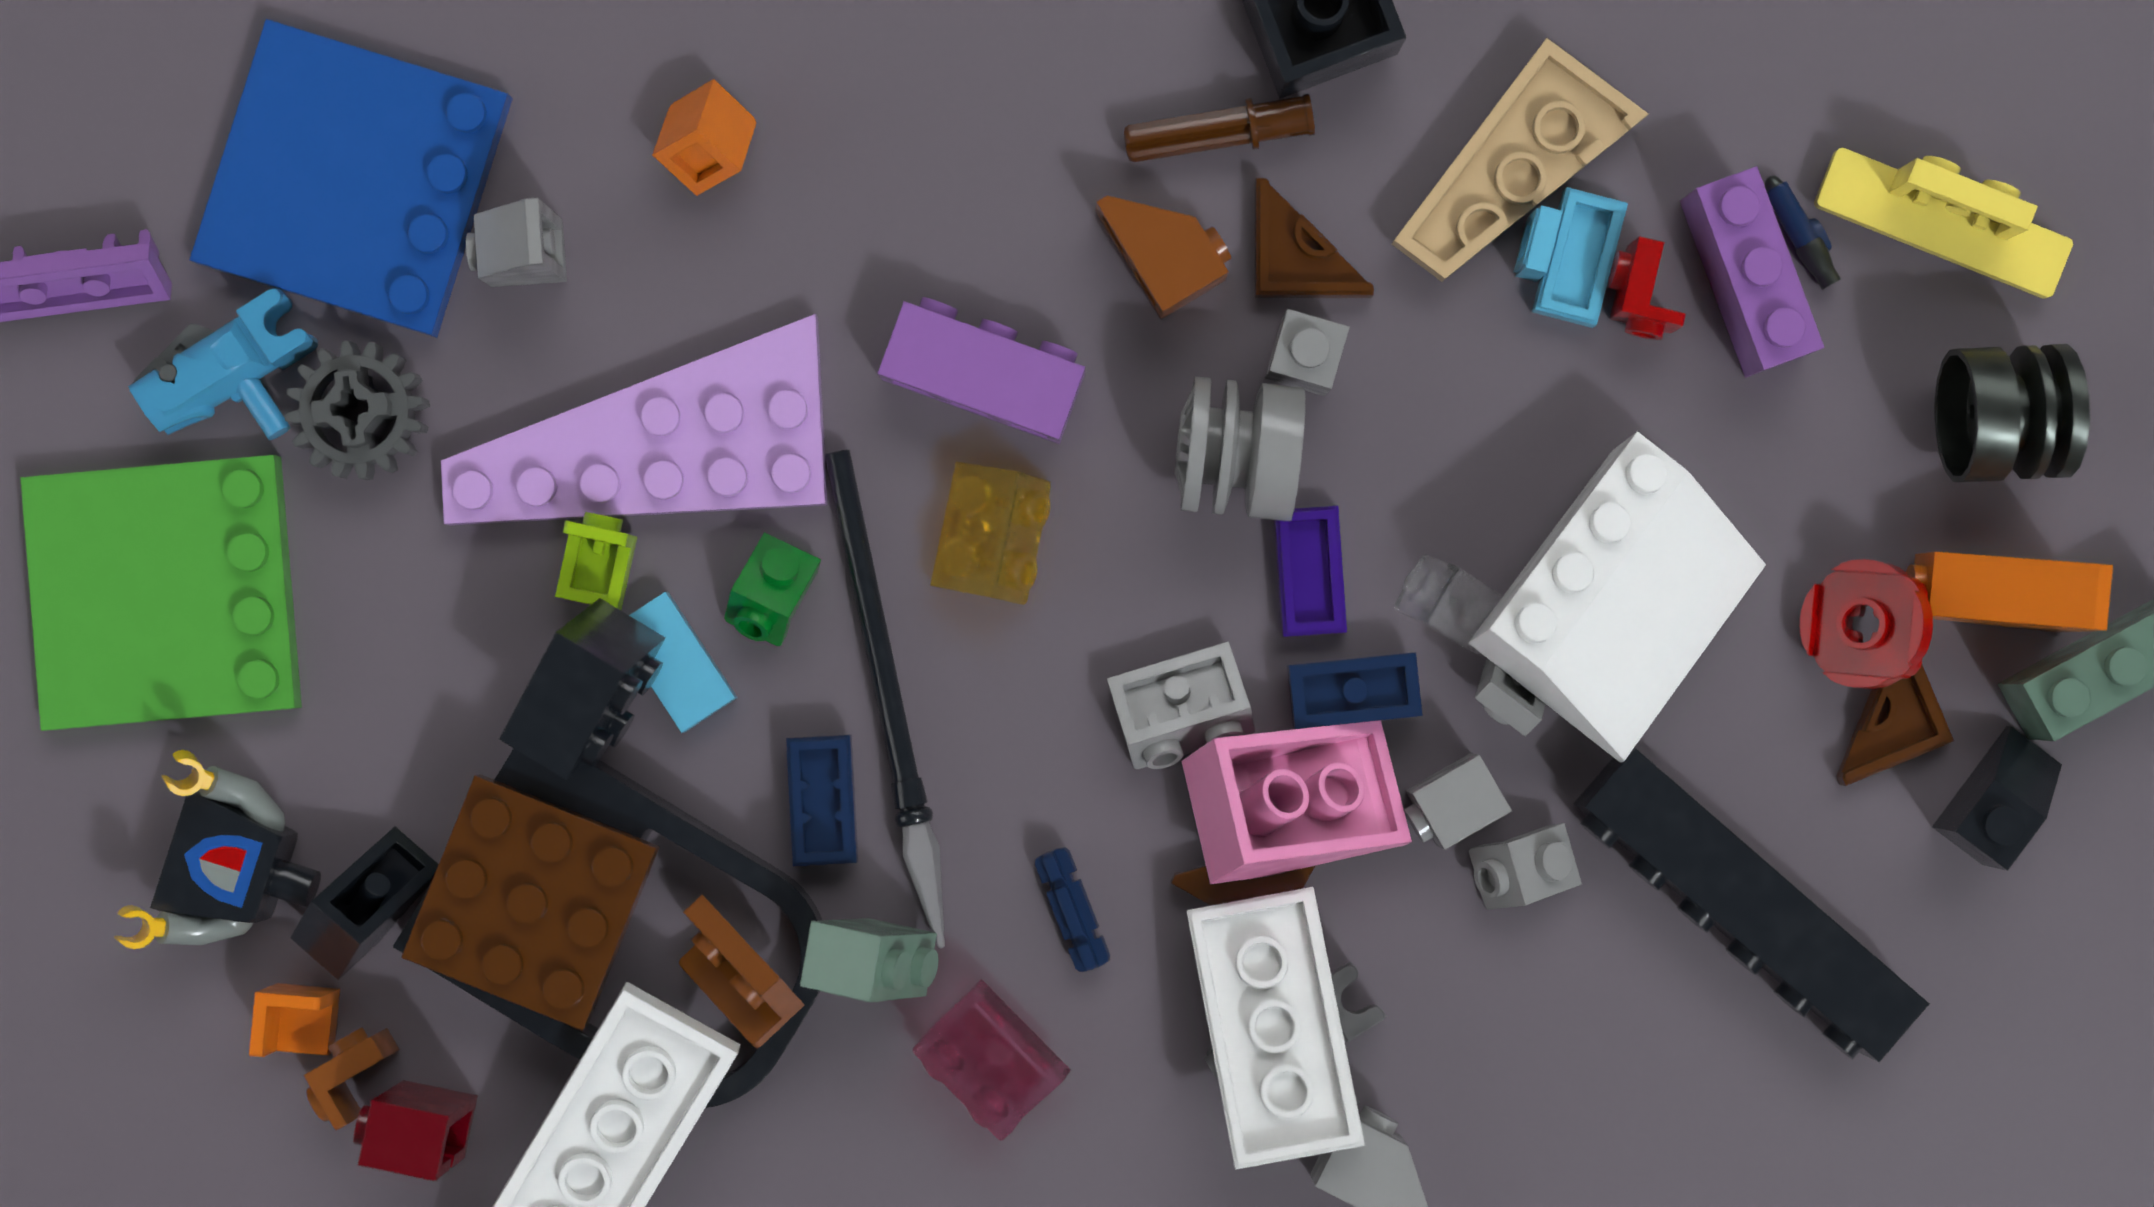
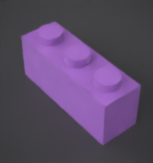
M1756 166L1698 187L1680 200L1745 378L1825 348L1758 167Z
M922 297L919 306L903 302L877 373L881 380L1060 445L1085 376L1086 367L1075 363L1078 355L1076 352L1048 341H1042L1039 350L1015 341L1018 334L1016 330L991 320L982 319L979 328L955 320L958 312L957 309L930 298Z

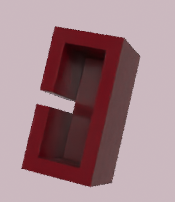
M406 1080L401 1081L373 1098L370 1106L363 1105L353 1136L354 1144L362 1145L358 1165L431 1181L438 1180L449 1171V1168H453L465 1158L478 1095Z

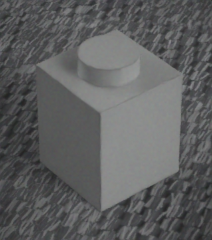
M1287 309L1280 323L1264 379L1288 386L1304 387L1305 391L1326 396L1332 389L1350 327Z
M1470 753L1405 790L1413 805L1404 809V812L1414 831L1423 843L1432 838L1436 846L1444 850L1512 812L1484 761L1478 754Z

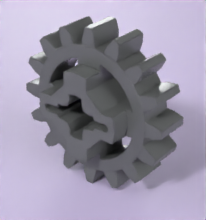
M349 340L342 341L341 357H337L331 351L324 348L317 350L321 366L315 370L300 365L297 370L307 382L303 389L288 388L286 393L292 399L300 401L299 410L285 414L286 422L302 425L303 431L292 440L294 446L302 449L314 446L315 449L310 456L309 463L315 467L323 468L333 460L332 475L347 479L351 473L353 465L358 477L363 480H373L375 473L374 464H378L387 472L394 473L398 470L394 457L398 451L411 456L418 452L408 440L411 432L419 434L427 433L428 426L415 420V413L430 407V402L423 397L413 396L412 390L417 388L423 381L422 378L413 372L400 375L406 359L396 353L391 354L382 362L383 347L376 343L369 342L362 355L357 344ZM368 370L376 371L383 376L392 387L394 393L388 394L377 391L373 385V377L368 375ZM335 380V385L325 398L320 400L326 387L331 381ZM358 400L367 402L368 412L359 414L357 422L348 419V409L356 408ZM392 421H396L388 437L381 443V434ZM322 428L337 430L341 434L342 445L347 446L348 452L335 447L327 439Z

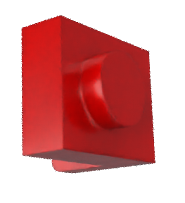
M1641 236L1627 245L1625 252L1618 250L1614 256L1608 279V288L1616 289L1609 319L1626 323L1625 332L1630 335L1652 340H1662L1664 332L1673 333L1683 327L1686 314L1650 305L1665 242Z

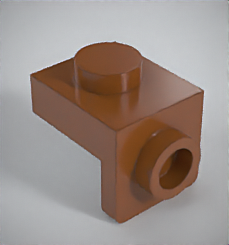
M363 1027L328 1046L334 1058L304 1075L310 1086L307 1088L306 1094L312 1109L322 1121L327 1122L329 1120L335 1130H339L356 1120L361 1110L345 1081L400 1050L388 1028L371 1037L367 1036Z

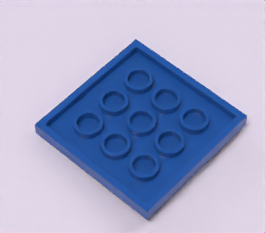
M266 19L189 260L212 269L437 338L465 252L466 235L471 233L474 214L477 213L513 98L505 92Z

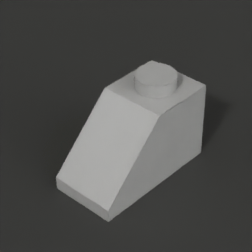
M539 198L523 199L474 214L475 232L467 233L466 256L470 270L478 272V279L491 287L567 282L563 219Z
M1364 1105L1359 1114L1365 1146L1320 1154L1310 1173L1315 1187L1355 1207H1428L1409 1147L1401 1135L1395 1133L1399 1123Z

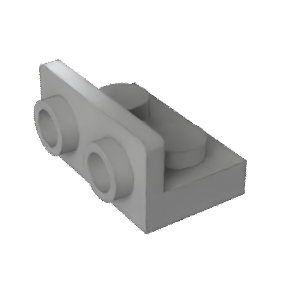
M1229 641L1107 678L1134 769L1144 767L1151 769L1166 768L1179 762L1184 755L1197 751L1214 738L1255 733L1251 707Z

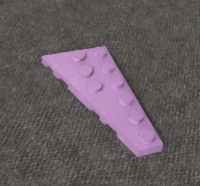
M813 314L441 460L444 524L465 525L584 518L585 512L616 517L827 505L817 315Z

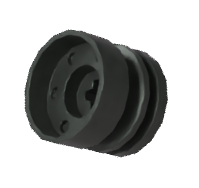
M2069 344L2042 345L2040 349L2036 345L2018 346L2010 356L2001 347L1951 349L1943 358L1936 381L1934 400L1935 432L1938 452L1944 470L1953 482L2005 480L2012 470L2020 479H2039L2042 475L2046 478L2072 477L2081 467L2087 449L2090 428V402L2084 368L2078 353Z

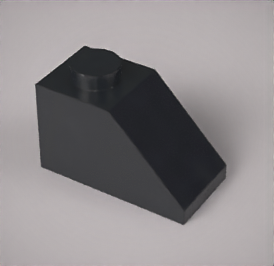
M2006 726L1933 824L1932 828L1981 865L2008 871L2047 819L2062 764L2013 727Z
M394 826L310 902L290 939L339 980L381 941L432 882L439 864Z

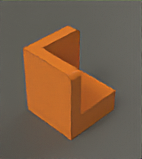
M712 79L670 105L652 156L691 192L698 196L742 170L756 126V120L715 79Z
M276 983L256 991L249 1055L265 1057L276 1051L330 1055L331 1052L328 1046L335 1043L340 989Z

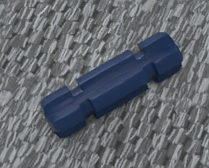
M1061 847L1040 855L1035 859V866L1042 884L1049 882L1051 890L1047 891L1046 895L1064 940L1070 938L1073 946L1068 948L1075 969L1079 972H1085L1104 965L1110 960V952L1103 935L1097 937L1094 929L1098 928L1099 924L1081 879L1075 881L1072 872L1077 871L1070 850L1066 847Z

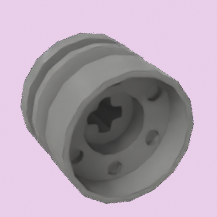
M1195 376L1192 391L1180 414L1175 475L1181 494V511L1197 512L1202 484L1213 485V514L1222 515L1224 513L1232 487H1239L1245 489V507L1248 517L1291 521L1301 466L1305 421V388L1262 383L1255 399L1253 411L1240 410L1237 381L1227 380L1224 388L1222 408L1210 407L1211 378Z

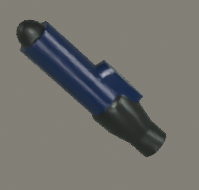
M1769 176L1765 181V189L1776 216L1796 248V254L1816 278L1822 290L1839 281L1841 278L1833 266L1829 252L1832 245L1823 226L1816 218L1808 219L1787 181L1783 182L1776 176Z

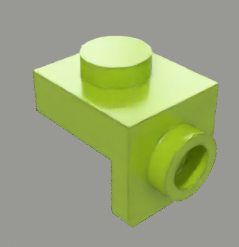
M585 512L582 524L565 520L562 533L568 534L555 597L590 605L601 598L617 609L622 610L638 538L637 536L621 532L623 520Z

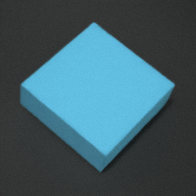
M1541 205L1527 217L1514 268L1515 277L1537 282L1547 274L1563 213L1562 210Z

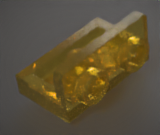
M956 461L930 586L1025 605L1030 588L1037 577L1038 566L1036 557L1042 528L1050 514V481L1018 471Z

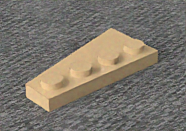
M1546 38L1393 241L1392 245L1443 282L1641 122L1649 113L1550 39Z

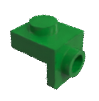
M764 532L730 591L724 616L725 621L733 625L740 634L751 640L767 641L775 646H781L787 636L792 617L818 573L821 559Z

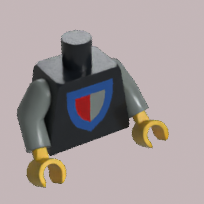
M188 750L174 752L172 755L177 762L191 765L193 768L191 774L183 780H174L167 775H161L171 792L176 795L186 796L150 906L152 909L163 912H160L156 918H153L140 907L133 905L122 907L117 914L126 918L140 917L142 927L138 934L133 937L120 935L114 936V938L130 949L143 948L149 945L154 937L159 944L206 945L244 935L252 927L253 923L270 919L275 911L278 899L308 907L318 891L321 872L290 862L298 839V833L285 826L284 812L260 783L215 766L205 770L196 756Z

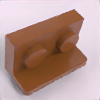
M701 895L683 912L700 931L690 939L695 945L680 958L679 965L754 1047H761L804 1004L714 906Z

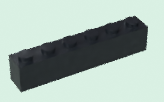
M1636 748L1621 763L1613 757L1573 803L1587 815L1580 823L1584 829L1609 849L1616 841L1635 857L1628 866L1639 877L1656 890H1659L1664 884L1668 885L1684 899L1677 906V909L1685 917L1706 933L1713 925L1732 941L1725 949L1730 956L1754 975L1761 968L1767 971L1780 983L1774 990V993L1802 1017H1805L1810 1010L1813 1011L1829 1025L1822 1035L1849 1058L1854 1059L1860 1052L1880 1062L1930 1004Z

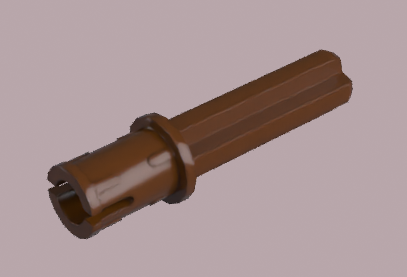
M1308 93L1300 97L1253 104L1252 98L1245 99L1246 106L1130 124L1124 128L1127 156L1132 162H1140L1244 144H1251L1252 149L1255 150L1259 149V142L1307 134L1308 136L1315 135L1310 95Z

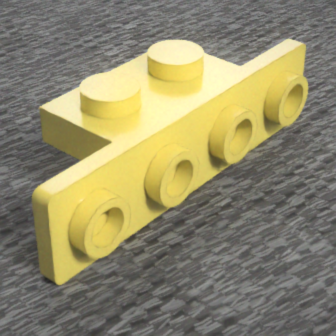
M1839 148L1833 153L1814 201L1817 209L2042 299L2051 297L2054 294L2073 247V241L2066 236L2031 223L2038 206L2019 199L2021 192L2017 188L1996 180H1984L1982 183L1959 175L1961 168L1957 164L1936 156H1924L1923 159L1916 158L1903 167L1896 169L1846 148Z

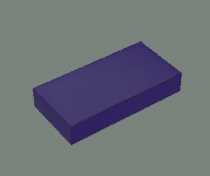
M1339 507L1295 508L1291 521L1274 520L1282 637L1346 633L1347 622Z

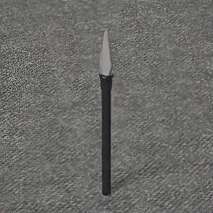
M850 450L836 451L826 454L825 458L894 781L891 784L895 809H900V812L895 816V821L898 827H902L903 858L931 931L937 933L936 944L938 948H943L945 946L940 847L929 823L933 818V812L930 807L924 805L928 800L922 778L918 776Z

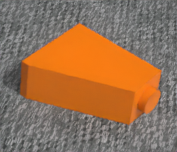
M1927 552L1915 554L1914 564H1910L1906 570L1908 575L1917 578L1925 585L1928 591V601L1931 605L1933 619L2051 632L2107 631L2113 565Z

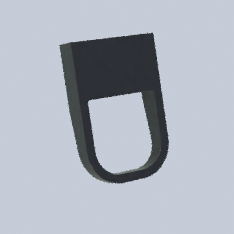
M513 748L496 776V781L643 840H647L654 830L776 903L787 915L796 931L801 956L798 978L792 991L803 1002L804 1006L761 1047H758L749 1060L737 1069L725 1074L705 1108L731 1102L751 1091L775 1067L820 993L819 990L800 986L811 921L822 920L811 897L793 878L604 762L599 760L594 767L585 763L571 777L565 780ZM428 889L393 945V948L402 953ZM433 971L579 1060L598 1030L597 1027L590 1023L586 1029L580 1030Z

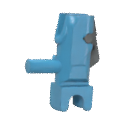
M273 288L237 309L236 313L238 316L216 331L197 324H189L134 379L133 384L128 387L150 422L159 432L164 430L167 435L213 417L215 414L214 407L231 398L237 403L243 401L268 440H274L285 434L291 427L285 421L283 414L259 379L277 368L285 370L313 352L318 346V340L302 329H294L282 336L277 335L276 324L284 314L291 310L292 301L281 289Z

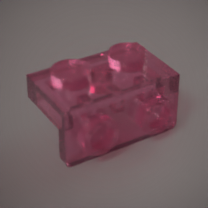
M982 979L948 1009L912 1049L913 1053L923 1063L928 1074L935 1080L943 1083L967 1107L974 1121L980 1126L987 1128L1000 1141L1009 1136L1021 1119L1058 1087L1071 1071Z

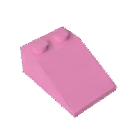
M1381 720L1214 738L1181 761L1210 884L1267 877L1400 847L1412 842Z

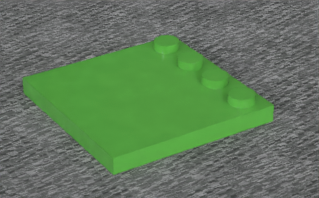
M265 455L20 477L41 731L302 708L281 456Z

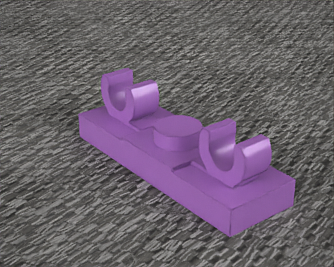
M147 229L140 230L139 242L134 245L121 246L115 234H107L102 244L103 249L87 250L84 248L28 256L22 246H16L12 252V260L0 262V322L170 300L172 282L159 260V249Z

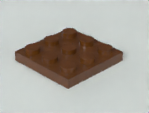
M481 774L474 775L401 958L584 1030L589 1025L660 846Z

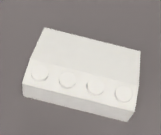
M1637 431L1611 451L1468 643L1621 763L1626 760L1766 564L1689 471Z

